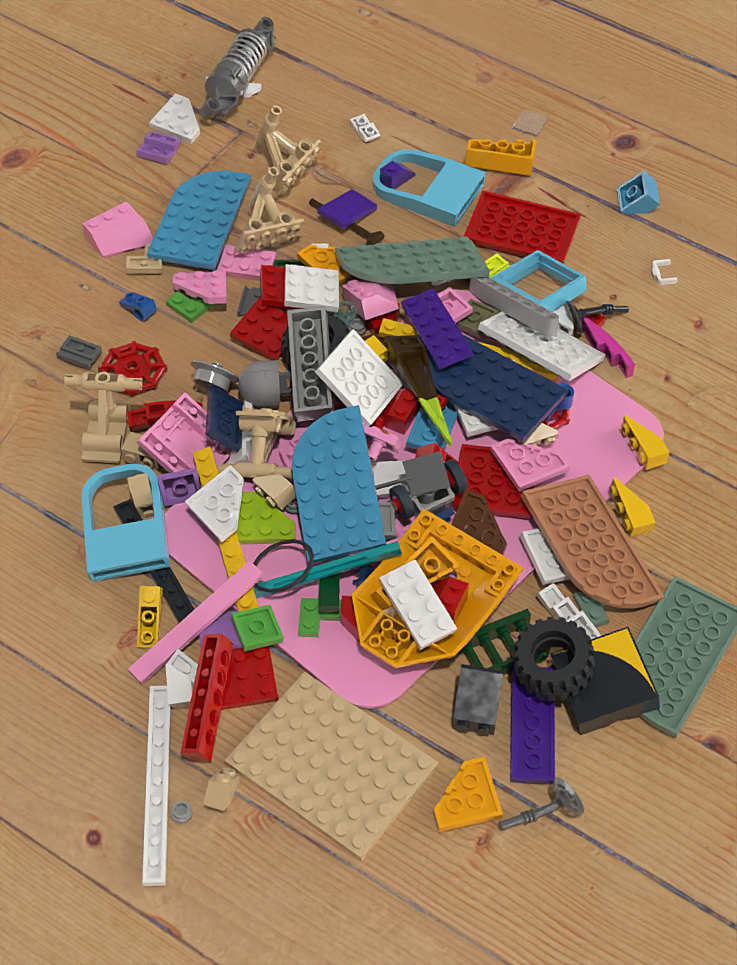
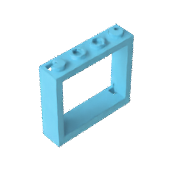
M539 250L491 277L552 312L566 304L567 300L571 301L587 291L585 275ZM540 269L567 285L544 299L538 300L512 284Z

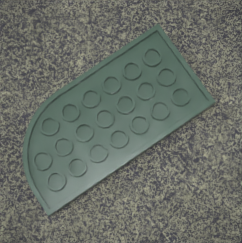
M465 236L455 239L412 240L404 243L360 244L352 247L341 246L335 248V256L344 270L358 278L376 283L405 284L489 277L490 272L472 240Z
M674 576L663 594L664 599L658 602L635 642L660 699V708L640 714L639 716L655 728L677 738L737 634V606Z

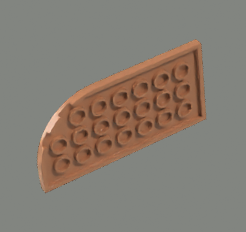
M590 475L522 491L521 498L569 579L583 593L603 604L619 608H639L658 603L661 599H664L663 593Z

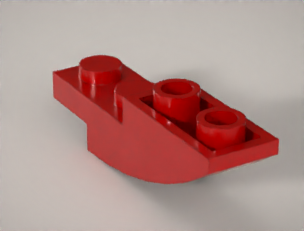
M177 400L144 403L145 408L127 411L130 431L152 427ZM196 402L203 408L202 403Z

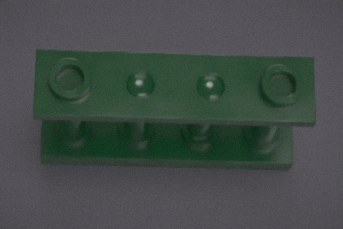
M527 608L482 626L457 654L466 652L473 666L483 667L473 648L481 644L485 645L495 663L494 666L489 668L504 671L503 676L511 673L513 666H515L513 658L503 662L492 640L499 637L503 638L513 655L515 642L510 633L517 630L526 632L525 627L530 624L531 613ZM550 648L540 652L534 662L541 663L549 657Z

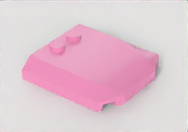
M185 392L137 442L140 447L169 473L197 468L192 452L210 446L218 468L231 454V449L226 448L223 444L210 439L206 435L207 412Z

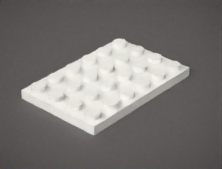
M500 312L480 322L478 327L486 336L493 337L500 344L509 346L516 353L523 354L530 361L544 366L546 370L553 371L560 378L568 381L599 364L605 358L604 353L557 328V333L554 336L543 335L504 312Z

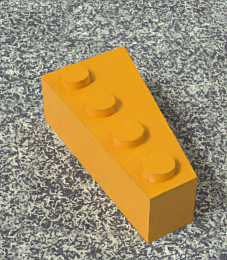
M469 140L466 149L465 165L472 168L531 176L537 140H531V142H523V140H516V142H506V140L492 142L491 140Z

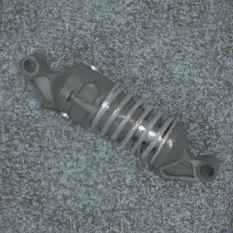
M262 17L254 29L247 28L241 30L210 76L206 77L205 90L210 98L205 101L199 110L203 118L211 119L219 115L224 117L226 113L230 112L238 103L239 96L243 95L248 81H250L260 63L274 48V40L276 39L274 36V23L269 17Z

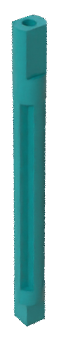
M396 541L314 566L306 577L295 586L401 555L399 542ZM305 569L258 584L269 589L283 587L295 581L303 574ZM253 586L257 598L273 594L259 591Z

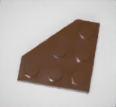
M466 489L451 525L504 555L507 542L487 504L485 496Z

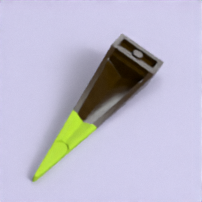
M419 335L385 336L384 344L390 353V359L447 444L451 447L452 439L438 401L423 341Z

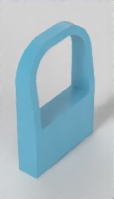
M406 149L396 151L383 160L374 173L373 189L378 197L387 202L456 227L485 185L486 172L442 156ZM391 161L398 163L411 162L439 172L422 197L388 188L380 182V168Z
M126 464L103 469L91 476L82 490L87 573L91 581L96 582L170 567L163 497L156 474L147 466ZM146 473L152 487L154 518L95 530L92 501L96 490L108 481Z

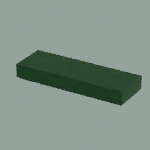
M340 573L319 579V611H339Z

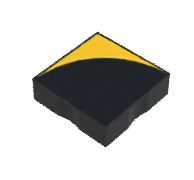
M629 627L591 639L595 658L593 677L591 681H587L588 686L584 690H578L579 694L574 697L572 695L567 696L570 710L580 735L609 726L620 719L634 717L660 708L658 692ZM566 649L550 653L554 670L566 667L574 658V655Z

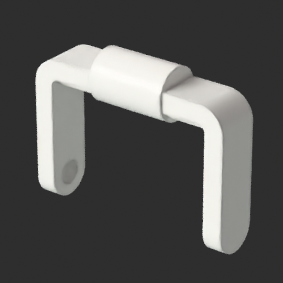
M670 259L655 260L652 263V273L659 285L676 284L678 282L677 278L661 279L657 266L670 265Z

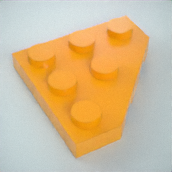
M310 244L297 253V258L307 267L338 270L339 285L354 276L340 266L335 256V248L339 247L328 246V248H319L317 245Z
M485 757L464 761L459 772L445 790V794L440 802L435 806L434 816L439 832L503 817Z

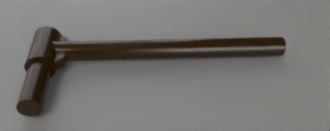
M313 198L309 201V204L317 209L323 206L322 203ZM355 223L347 226L367 238L364 245H375L385 238L381 231L371 233Z

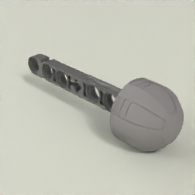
M277 360L253 362L242 371L239 377L238 388L240 395L244 401L252 403L254 408L279 409L280 396L293 395L292 372L279 373ZM286 379H289L290 389H287Z

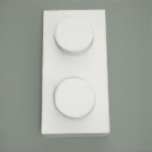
M177 649L167 663L173 665L194 682L198 664L184 652Z

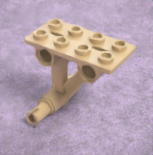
M276 105L265 116L259 133L256 135V144L253 147L256 153H262L267 145L273 165L279 170V174L275 179L276 184L273 188L276 190L275 199L280 195L283 196L287 192L288 186H292L296 182L297 176H301L305 172L306 166H310L314 162L321 143L320 140H317L313 144L306 139L300 140L299 143H294L279 132L276 128L279 124L278 118L282 110ZM279 146L289 155L287 159L283 160Z
M269 167L266 175L262 176L258 185L254 188L255 191L250 199L251 204L247 209L251 218L233 250L235 254L247 253L254 249L261 250L267 246L274 247L285 242L291 243L296 239L305 222L303 218L295 220L289 211H279L271 195L276 184L275 179L279 174V170L276 167ZM263 207L269 216L270 222L263 223L260 219Z
M84 372L82 375L65 373V386H81L87 390H98L99 393L98 400H94L89 404V425L87 432H84L82 437V461L120 463L121 448L124 443L128 423L127 411H130L131 404L130 402L115 401L112 391L122 392L125 389L142 390V378H126L123 374H109L107 372Z
M242 408V411H236V415H239L240 430L251 431V462L221 463L219 474L231 465L243 478L281 474L284 478L293 479L292 467H279L275 463L266 462L277 435L294 434L296 422L299 423L297 418L293 417L294 414L260 408V410Z

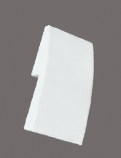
M365 114L350 119V125L363 141L368 142L381 136L374 123H370Z

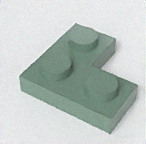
M582 591L574 593L573 599L580 612L583 610L595 628L609 623V618L603 609L604 606H607L606 604L594 600Z

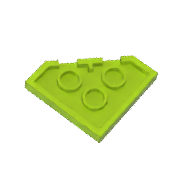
M242 492L238 527L236 530L241 545L275 544L283 540L296 539V523L275 506L270 505L259 493Z

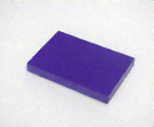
M351 189L319 207L318 214L344 229L377 210V204Z

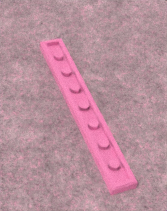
M251 561L246 563L129 667V672L143 685L170 660L177 649L182 650L263 578V572Z

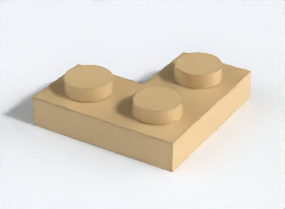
M145 243L144 256H127L126 273L162 274V260L149 259L147 257V251L151 243Z

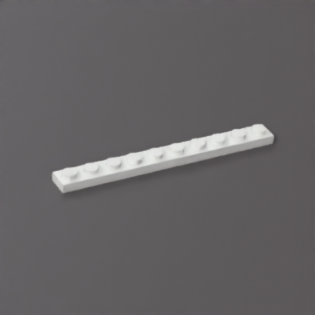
M150 686L143 886H166L171 706L168 705L167 686Z

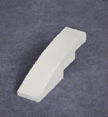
M554 583L536 595L555 619L558 620L559 617L566 618V622L570 620L576 622L577 628L582 626L586 630V635H589L591 639L601 636L583 610L579 612L570 598H565Z

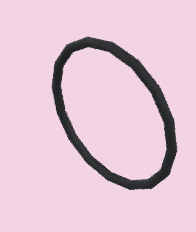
M290 539L277 542L266 548L253 562L255 566L271 549L290 543L300 544L308 549L310 555L309 564L301 576L283 587L269 589L261 587L257 583L254 586L259 591L268 593L281 592L295 586L306 577L312 568L314 560L312 547L304 541Z

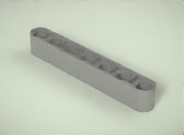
M490 277L470 278L468 291L472 295L543 335H556L559 315Z

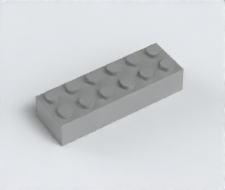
M325 306L287 310L294 413L297 421L319 419L331 413V411H335L333 391L315 373L330 355L328 317Z

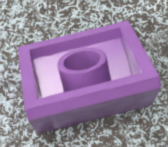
M197 468L157 476L165 506L183 503L201 489Z

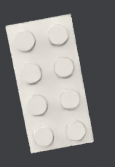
M416 560L379 578V582L420 650L457 631V627Z

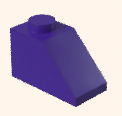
M391 161L380 168V182L391 189H397L416 175L408 167L395 161Z

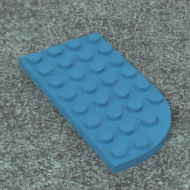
M228 170L213 171L192 177L181 184L174 192L147 251V257L149 259L154 258L155 260L160 259L166 262L215 270L251 183L252 175Z
M356 405L328 413L316 420L305 430L295 447L292 458V473L304 542L312 547L314 554L313 564L357 554L387 544L360 407ZM305 548V549H306L307 560H308V563H309V560H310L309 551H308L307 548Z

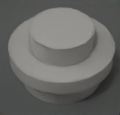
M357 318L349 323L348 328L350 331L354 329L358 335H362L366 331V324L363 320Z
M184 801L176 802L170 811L172 819L178 823L187 822L192 817V807L190 804Z

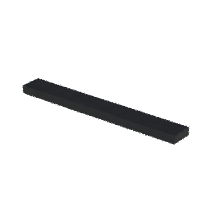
M131 499L113 506L121 524L143 520ZM171 567L149 571L155 584L163 588V598L179 624L195 610Z

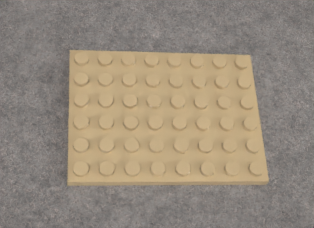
M306 672L297 679L224 760L225 765L229 768L236 770L243 778L360 861H362L439 767L438 761Z

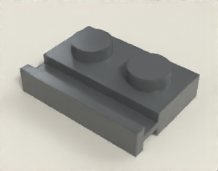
M244 286L237 317L244 316L256 300L261 298V288L252 287L250 289Z
M69 335L60 347V351L56 353L58 359L89 370L90 365L95 362L102 349L101 346Z

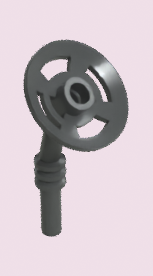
M557 777L553 780L554 790L557 795L556 801L535 810L523 811L518 816L499 821L498 824L501 830L522 823L526 825L537 821L539 817L565 807L576 815H581L584 813V807L574 789L565 780Z

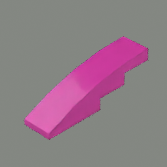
M584 318L583 334L591 347L604 353L611 367L618 365L626 378L632 377L635 364L626 351L600 326L588 318Z

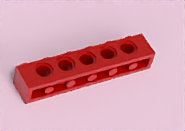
M222 633L203 635L180 751L182 755L192 762H211L234 644Z

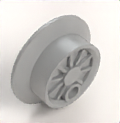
M193 360L190 363L196 370L192 381L206 389L213 384L227 393L231 383L239 382V377L236 374L224 369L223 365L218 362L211 364Z

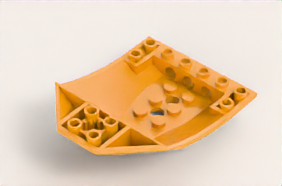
M423 508L399 540L402 554L384 559L352 593L361 647L394 668L454 657L490 617L522 573L524 567ZM430 537H433L460 565L451 573L457 575L456 579L468 582L469 589L465 605L455 623L457 631L420 650L394 605L384 610L370 595L381 585L379 582L380 577L399 568ZM445 575L444 577H442V578H440V579H438V580H436V581H439V580H441V579L446 578L447 575Z

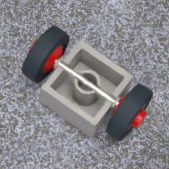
M451 459L444 462L450 483L448 488L412 497L407 483H401V485L398 484L389 489L392 506L403 520L409 519L414 515L417 518L423 508L435 515L453 506L454 494H460L468 487L464 472L455 460Z

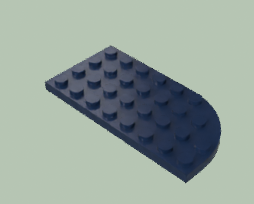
M465 335L463 336L470 345L474 356L442 369L437 367L430 353L426 350L435 390L438 395L447 398V401L523 443L568 395V389Z

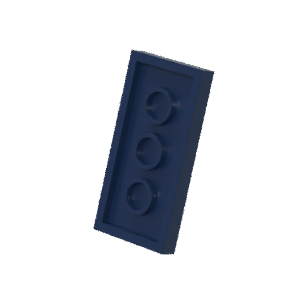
M213 384L208 388L206 435L210 439L223 444L226 448L238 452L242 448V431L239 428V415H236V411H242L243 402Z

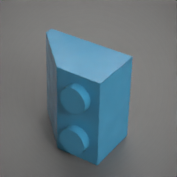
M642 171L617 188L620 212L622 214H647L660 205L657 182L645 171Z

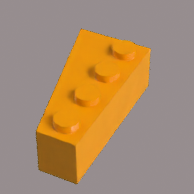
M430 537L401 565L403 566L416 560L430 584L460 566L433 537ZM382 585L370 595L384 610L393 606Z

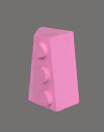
M127 201L82 223L84 238L102 258L124 254V251L130 249L140 250L141 247L145 246V243H152L153 240L145 220Z
M361 279L351 280L342 286L346 306L365 320L399 309L395 289L391 284Z

